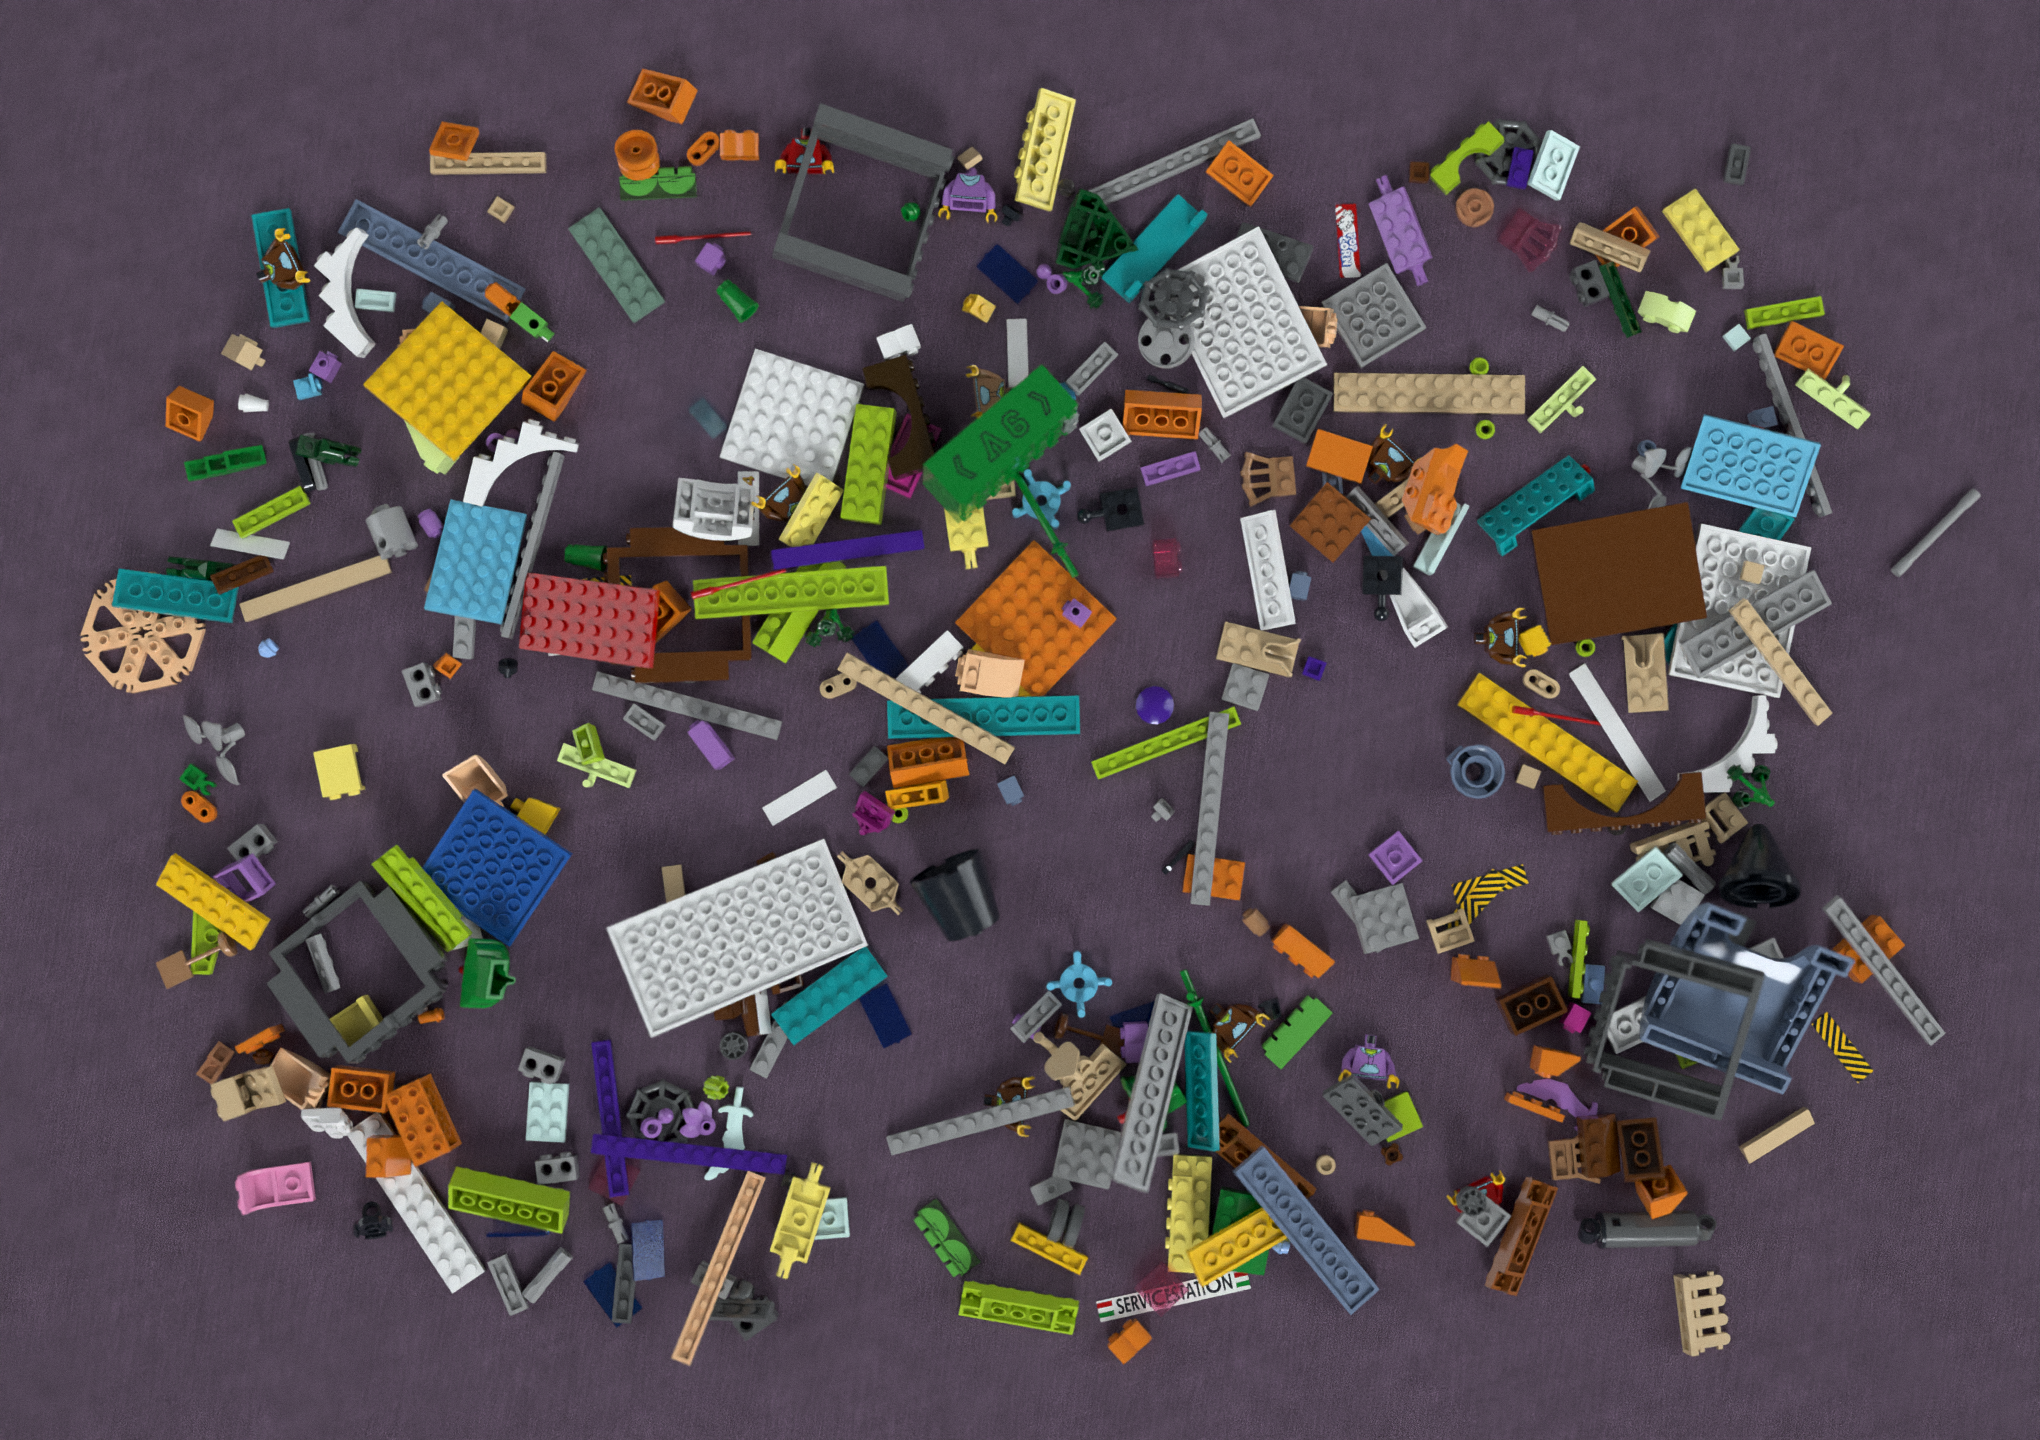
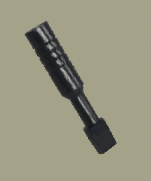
M1150 374L1147 377V381L1163 385L1174 392L1188 393L1189 389L1170 381L1160 380Z
M1190 839L1175 855V858L1161 871L1165 875L1168 874L1172 867L1182 860L1196 844Z

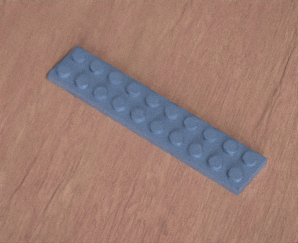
M357 199L338 231L340 235L347 238L348 232L356 227L364 230L369 236L362 244L363 247L507 323L510 316L506 315L485 298V289L489 284L497 282L519 301L525 291L524 287L434 240L428 249H424V246L423 248L420 247L417 240L423 234Z
M1264 1146L1259 1147L1233 1170L1235 1175L1350 1315L1380 1290Z

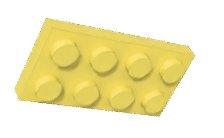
M1696 188L1663 209L1662 212L1705 272H1708L1740 250Z
M816 473L778 540L789 547L813 545L844 490L821 474Z

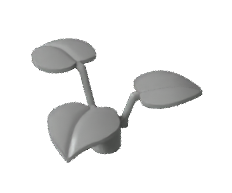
M1687 447L1680 452L1674 466L1662 464L1666 457V450L1662 448L1644 451L1645 457L1639 455L1634 460L1632 468L1642 473L1641 477L1657 493V496L1650 502L1648 509L1666 505V496H1662V492L1649 477H1652L1659 467L1675 470V477L1684 475L1693 450L1692 447Z
M183 715L186 731L195 743L200 744L202 743V738L207 737L213 748L217 751L222 749V741L225 744L229 743L220 756L216 757V764L220 773L227 781L240 785L237 781L235 769L232 763L225 758V754L232 746L236 745L235 741L245 736L241 725L236 723L228 728L221 729V724L203 721L202 729L204 733L200 732L199 725L192 718Z

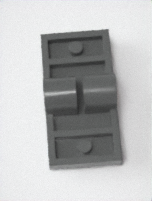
M1242 222L1236 238L1257 228V226ZM1260 228L1284 278L1299 283L1314 249L1313 245Z
M1354 1074L1323 1091L1322 1096L1371 1146L1396 1134L1403 1128V1124L1384 1106V1099L1379 1091L1376 1089L1370 1091Z

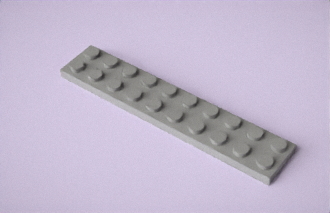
M1161 993L1156 995L1110 1178L1142 1192H1148L1193 1008Z

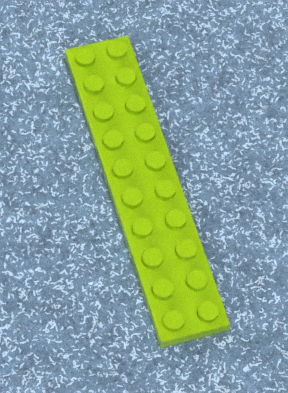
M886 566L777 574L722 589L713 595L694 599L695 619L889 605ZM755 576L693 580V591L709 586L718 587Z

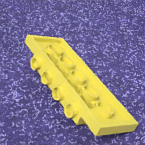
M1044 88L1039 89L1035 108L1029 111L1026 117V122L1029 125L1028 130L1025 129L1022 140L1025 141L1024 148H1021L1018 154V159L1021 162L1020 167L1017 166L1014 177L1017 178L1016 183L1018 184L1015 201L1046 211L1052 210L1076 99Z
M1173 1155L1172 1179H1168V1190L1171 1191V1198L1167 1199V1210H1170V1218H1166V1229H1169V1237L1165 1238V1249H1168V1272L1194 1273L1186 1250L1208 1238L1212 1156Z

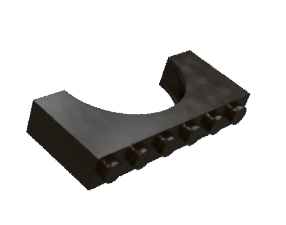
M906 355L862 368L869 390L884 389L900 396L910 410L912 428L908 442L898 454L888 458L892 477L895 480L922 473L924 463L933 457L938 450L934 451L933 443L936 442L933 432L928 430L927 425H930L928 414H924L922 407H925L923 396H919L917 389H920L917 377H913L912 371H915L912 359L909 360Z

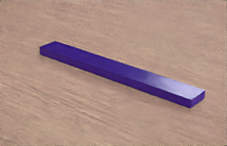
M922 530L776 549L770 552L773 570L924 550L925 546Z
M611 1040L591 1042L602 1134L623 1136ZM605 1155L609 1197L629 1195L625 1157Z

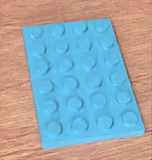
M1704 414L1681 489L1796 517L1821 443Z
M450 499L424 609L502 624L527 514L488 506H478Z

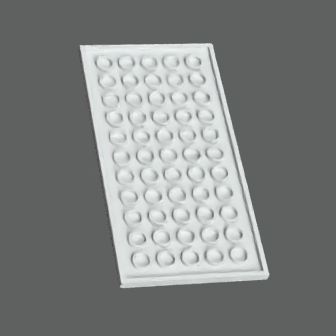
M824 839L607 928L651 1037L868 946Z

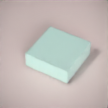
M1740 324L1722 336L1733 351L1751 339Z

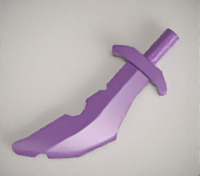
M1551 1079L1533 1080L1530 1084L1526 1082L1517 1086V1091L1525 1092L1545 1101L1553 1099L1556 1102V1106L1564 1110L1568 1109V1112L1574 1117L1597 1114L1598 1103L1592 1102V1106L1588 1109L1577 1099L1566 1083Z

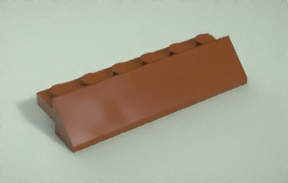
M1226 1114L1223 1118L1220 1117V1150L1215 1152L1230 1165L1237 1168L1259 1147L1264 1146L1306 1199L1315 1193L1316 1188L1243 1127L1236 1119L1229 1114Z
M1526 1177L1522 1183L1520 1195L1515 1201L1513 1213L1507 1222L1505 1234L1500 1240L1498 1252L1493 1258L1491 1270L1486 1276L1484 1286L1517 1296L1557 1193V1187L1533 1177Z

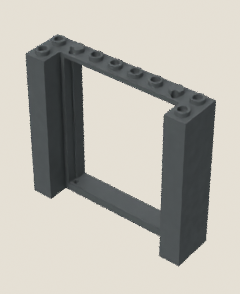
M820 103L772 258L904 302L905 298L910 297L914 287L911 281L915 280L918 272L915 266L917 261L921 262L924 253L921 247L923 243H927L929 233L926 231L928 225L932 226L935 218L932 212L934 207L938 208L941 198L938 196L939 189H944L946 179L943 177L945 171L949 172L952 166L954 156H951L953 149ZM818 139L936 180L906 275L788 235Z

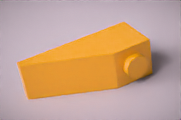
M946 779L885 791L887 804L891 809L942 803L949 799Z

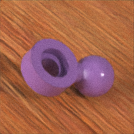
M1047 264L1038 266L1037 275L1041 279H1047V288L1051 293L1058 294L1065 291L1067 280L1062 274L1053 275L1051 267Z
M509 429L504 436L514 438L515 442L518 443L520 433L516 429ZM496 432L490 433L485 440L486 447L490 451L495 452L497 445H492V440L503 439L504 436Z
M663 1108L659 1111L657 1118H646L641 1124V1132L648 1138L658 1136L662 1129L661 1124H667L673 1120L674 1114L672 1110Z

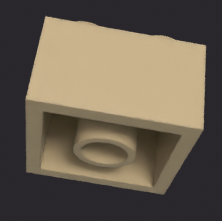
M242 1074L211 1084V1095L213 1099H216L218 1105L217 1113L223 1121L256 1110Z

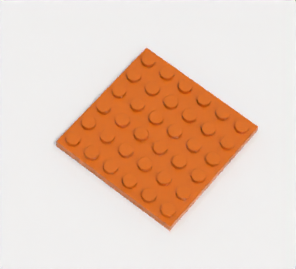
M1033 540L963 613L955 624L985 652L1025 660L1020 685L1031 696H1044L1117 618ZM1076 599L1092 611V614L1081 629L1062 616L1064 612L1062 607L1067 600L1072 601Z

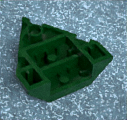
M1080 188L1070 205L1061 231L1055 263L1075 269L1090 263L1093 264L1097 262L1096 260L1100 262L1121 256V254L1138 251L1139 249L1132 242L1098 194Z

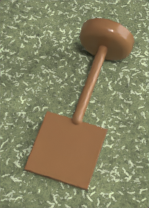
M221 932L217 937L219 946L188 961L183 950L156 962L166 989L194 977L189 966L192 963L219 950H222L228 957L236 955L237 947L233 938Z

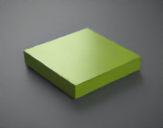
M1407 1091L1384 1100V1106L1403 1124L1401 1131L1386 1139L1388 1143L1423 1127Z

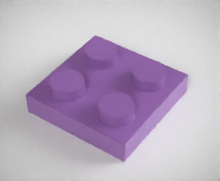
M1396 831L1368 854L1391 885L1395 884L1422 862V859L1399 831Z

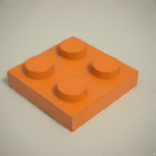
M441 122L429 148L430 154L467 161L478 138L479 129L477 127Z
M282 1024L270 1027L237 1045L235 1048L238 1054L246 1052V1054L255 1052L264 1047L263 1044L280 1038V1033L285 1031Z

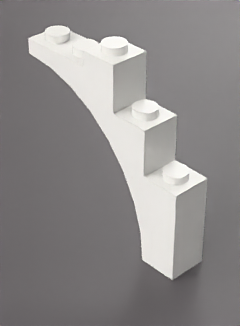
M356 227L348 232L347 239L335 248L334 254L327 251L320 254L314 266L330 280V283H326L322 287L319 297L335 310L326 318L327 322L323 326L357 357L365 358L376 343L366 333L358 320L351 294V275L360 247L369 235L364 230Z
M528 419V422L524 421L518 443L515 442L514 438L504 436L503 439H498L493 460L490 459L491 456L479 453V456H474L463 502L483 506L496 478L516 460L545 450L577 452L579 443H575L576 439L566 436L564 439L557 438V434L547 431L545 434H542L543 426L539 425V421Z
M1766 695L1752 696V708L1747 727L1733 749L1714 764L1693 771L1702 772L1704 792H1730L1732 780L1727 779L1728 774L1726 771L1733 764L1736 766L1741 764V768L1745 770L1743 773H1752V769L1755 766L1752 754L1775 753L1778 744L1775 734H1767V730H1769V720L1767 719L1769 701L1766 700Z

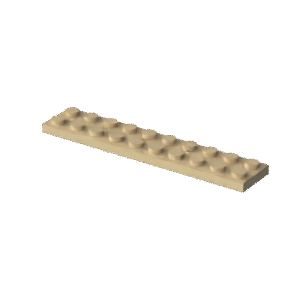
M1334 373L1333 412L1524 414L1525 375Z

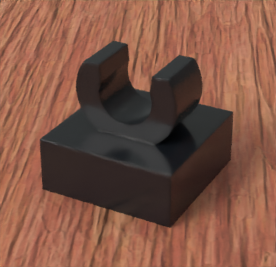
M1007 204L1001 211L1006 215L1001 223L1007 227L1011 226L1013 221H1021L1024 214Z
M1278 997L1270 998L1258 1005V1008H1265L1266 1013L1264 1014L1270 1020H1275L1282 1016Z

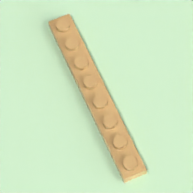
M1745 598L1741 599L1729 610L1730 614L1811 721L1819 726L1832 714L1831 710L1749 601Z

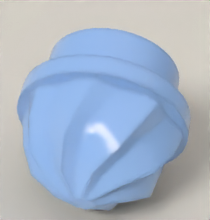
M270 638L262 640L258 647L260 655L266 658L275 656L279 650V647Z
M1287 1238L1272 1248L1278 1254H1287L1291 1242Z

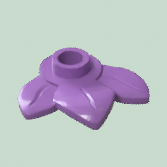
M701 1101L698 1109L685 1108L682 1110L683 1118L687 1123L679 1130L682 1135L695 1138L700 1134L707 1136L713 1133L716 1124L712 1118L710 1105ZM705 1123H709L708 1129H703Z

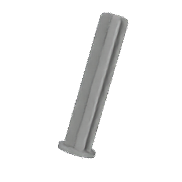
M307 433L303 435L314 438L315 433ZM308 458L316 489L318 491L327 489L328 484L321 461Z

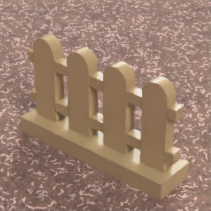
M1701 819V823L1689 824L1688 822L1629 844L1631 851L1639 855L1635 857L1636 861L1655 846L1664 853V850L1671 842L1678 844L1693 862L1700 860L1705 866L1712 865L1714 862L1713 855H1716L1715 850L1710 849L1707 840L1710 834L1708 831L1705 832L1710 827L1708 821ZM1693 842H1695L1698 855L1695 856L1692 855L1689 846Z
M1707 1271V1275L1696 1277L1695 1274H1689V1277L1682 1274L1673 1275L1683 1352L1690 1356H1697L1699 1352H1705V1348L1716 1346L1717 1349H1723V1345L1728 1344L1731 1339L1728 1333L1721 1332V1326L1727 1324L1728 1317L1718 1310V1306L1724 1305L1726 1301L1724 1295L1716 1293V1287L1723 1284V1278L1718 1274H1714V1271ZM1709 1288V1295L1698 1296L1697 1290ZM1712 1308V1314L1700 1315V1309ZM1714 1327L1715 1333L1703 1335L1702 1329Z

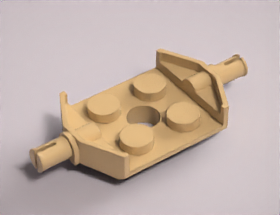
M842 851L837 856L846 866L841 883L852 891L871 912L889 907L899 915L904 910L895 902L899 883L870 855L853 860ZM872 877L876 880L874 888L866 886L867 878Z

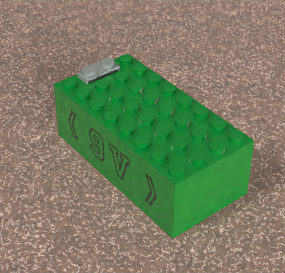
M1041 364L924 463L923 485L957 523H960L962 520L964 522L973 515L972 511L976 508L978 510L987 503L986 499L990 496L995 497L1005 483L1009 485L1016 478L1015 475L1019 471L1023 473L1028 469L1029 463L1033 459L1037 461L1044 454L1043 451L1047 447L1051 449L1058 443L1057 439L1060 436L1070 434L1077 427L1076 424L1079 417L1077 408L1079 404Z

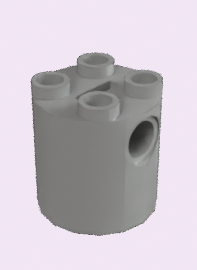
M388 504L380 505L374 508L370 516L365 520L381 560H386L392 557V555H395L396 558L407 554L406 550L418 547L401 506L390 508Z

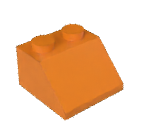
M178 386L166 397L165 427L201 442L213 417L214 400Z
M1534 1045L1529 1068L1535 1070V1074H1539L1541 1077L1551 1078V1075L1558 1076L1578 1063L1581 1057L1572 1052Z
M372 1135L367 1138L366 1177L387 1178L411 1174V1157L401 1135Z
M1671 1164L1664 1166L1665 1179L1635 1182L1636 1193L1652 1219L1671 1213L1687 1195V1190Z

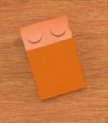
M642 68L627 103L667 121L683 124L698 90L686 79Z
M1638 206L1632 208L1603 230L1606 233L1644 248L1660 237ZM1595 254L1602 265L1612 262Z
M553 351L523 390L521 403L555 422L581 382L586 369Z
M668 581L658 583L652 588L660 590L655 644L692 609Z
M1458 954V957H1452L1450 980L1462 985L1501 988L1495 962L1489 960L1488 956H1477V959H1472L1470 955Z

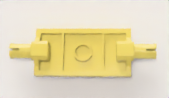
M983 507L979 510L976 508L971 512L973 515L964 522L962 520L960 523H957L944 508L950 552L962 551L965 558V568L971 569L970 561L972 562L973 569L978 568L975 551L977 548L988 547Z
M811 1163L807 1179L794 1176L770 1249V1252L780 1255L781 1258L776 1273L778 1277H781L783 1270H785L782 1278L788 1279L793 1262L801 1261L807 1263L831 1189V1187L818 1182L824 1167L821 1164L818 1165L815 1171L817 1163Z

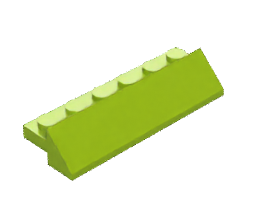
M837 561L800 566L796 572L845 569L846 566ZM819 610L769 614L752 643L782 662L787 663Z
M397 844L371 864L446 952L453 950L472 934L471 930L460 919L463 915L418 862L413 857L409 859Z
M965 1281L959 1315L1073 1335L1079 1301L1072 1298L1055 1297L1050 1294H1037L1033 1291L1026 1292L1014 1288L998 1287L993 1284L986 1285L975 1281Z

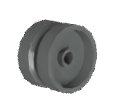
M1059 1198L1050 1218L1047 1240L1056 1243L1059 1241L1062 1232H1064L1063 1245L1073 1248L1081 1228L1085 1206L1074 1204L1070 1214H1068L1069 1202Z

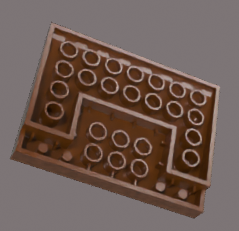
M1688 502L1531 531L1535 563L1551 646L1707 618Z

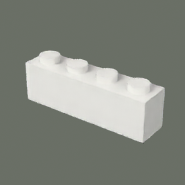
M947 630L903 671L896 680L921 694L920 689L924 685L928 687L935 680L934 676L938 672L942 674L949 667L947 664L952 659L957 660L963 654L961 651L963 646Z

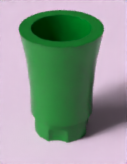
M729 279L719 285L716 290L720 299L733 312L739 323L748 320L759 306L757 302L747 296Z
M568 544L565 549V562L604 572L607 564L603 562V553H607L608 547L607 545Z

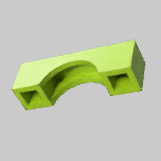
M1489 121L1485 125L1482 123L1478 126L1471 138H1465L1457 151H1451L1445 157L1446 161L1441 165L1437 164L1431 170V180L1445 195L1460 183L1458 170L1464 158L1473 153H1484L1490 156L1504 143V137Z

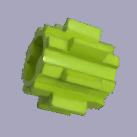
M711 1076V1078H707L703 1088L705 1094L708 1095L707 1098L720 1100L728 1093L729 1085L727 1081H724V1077Z

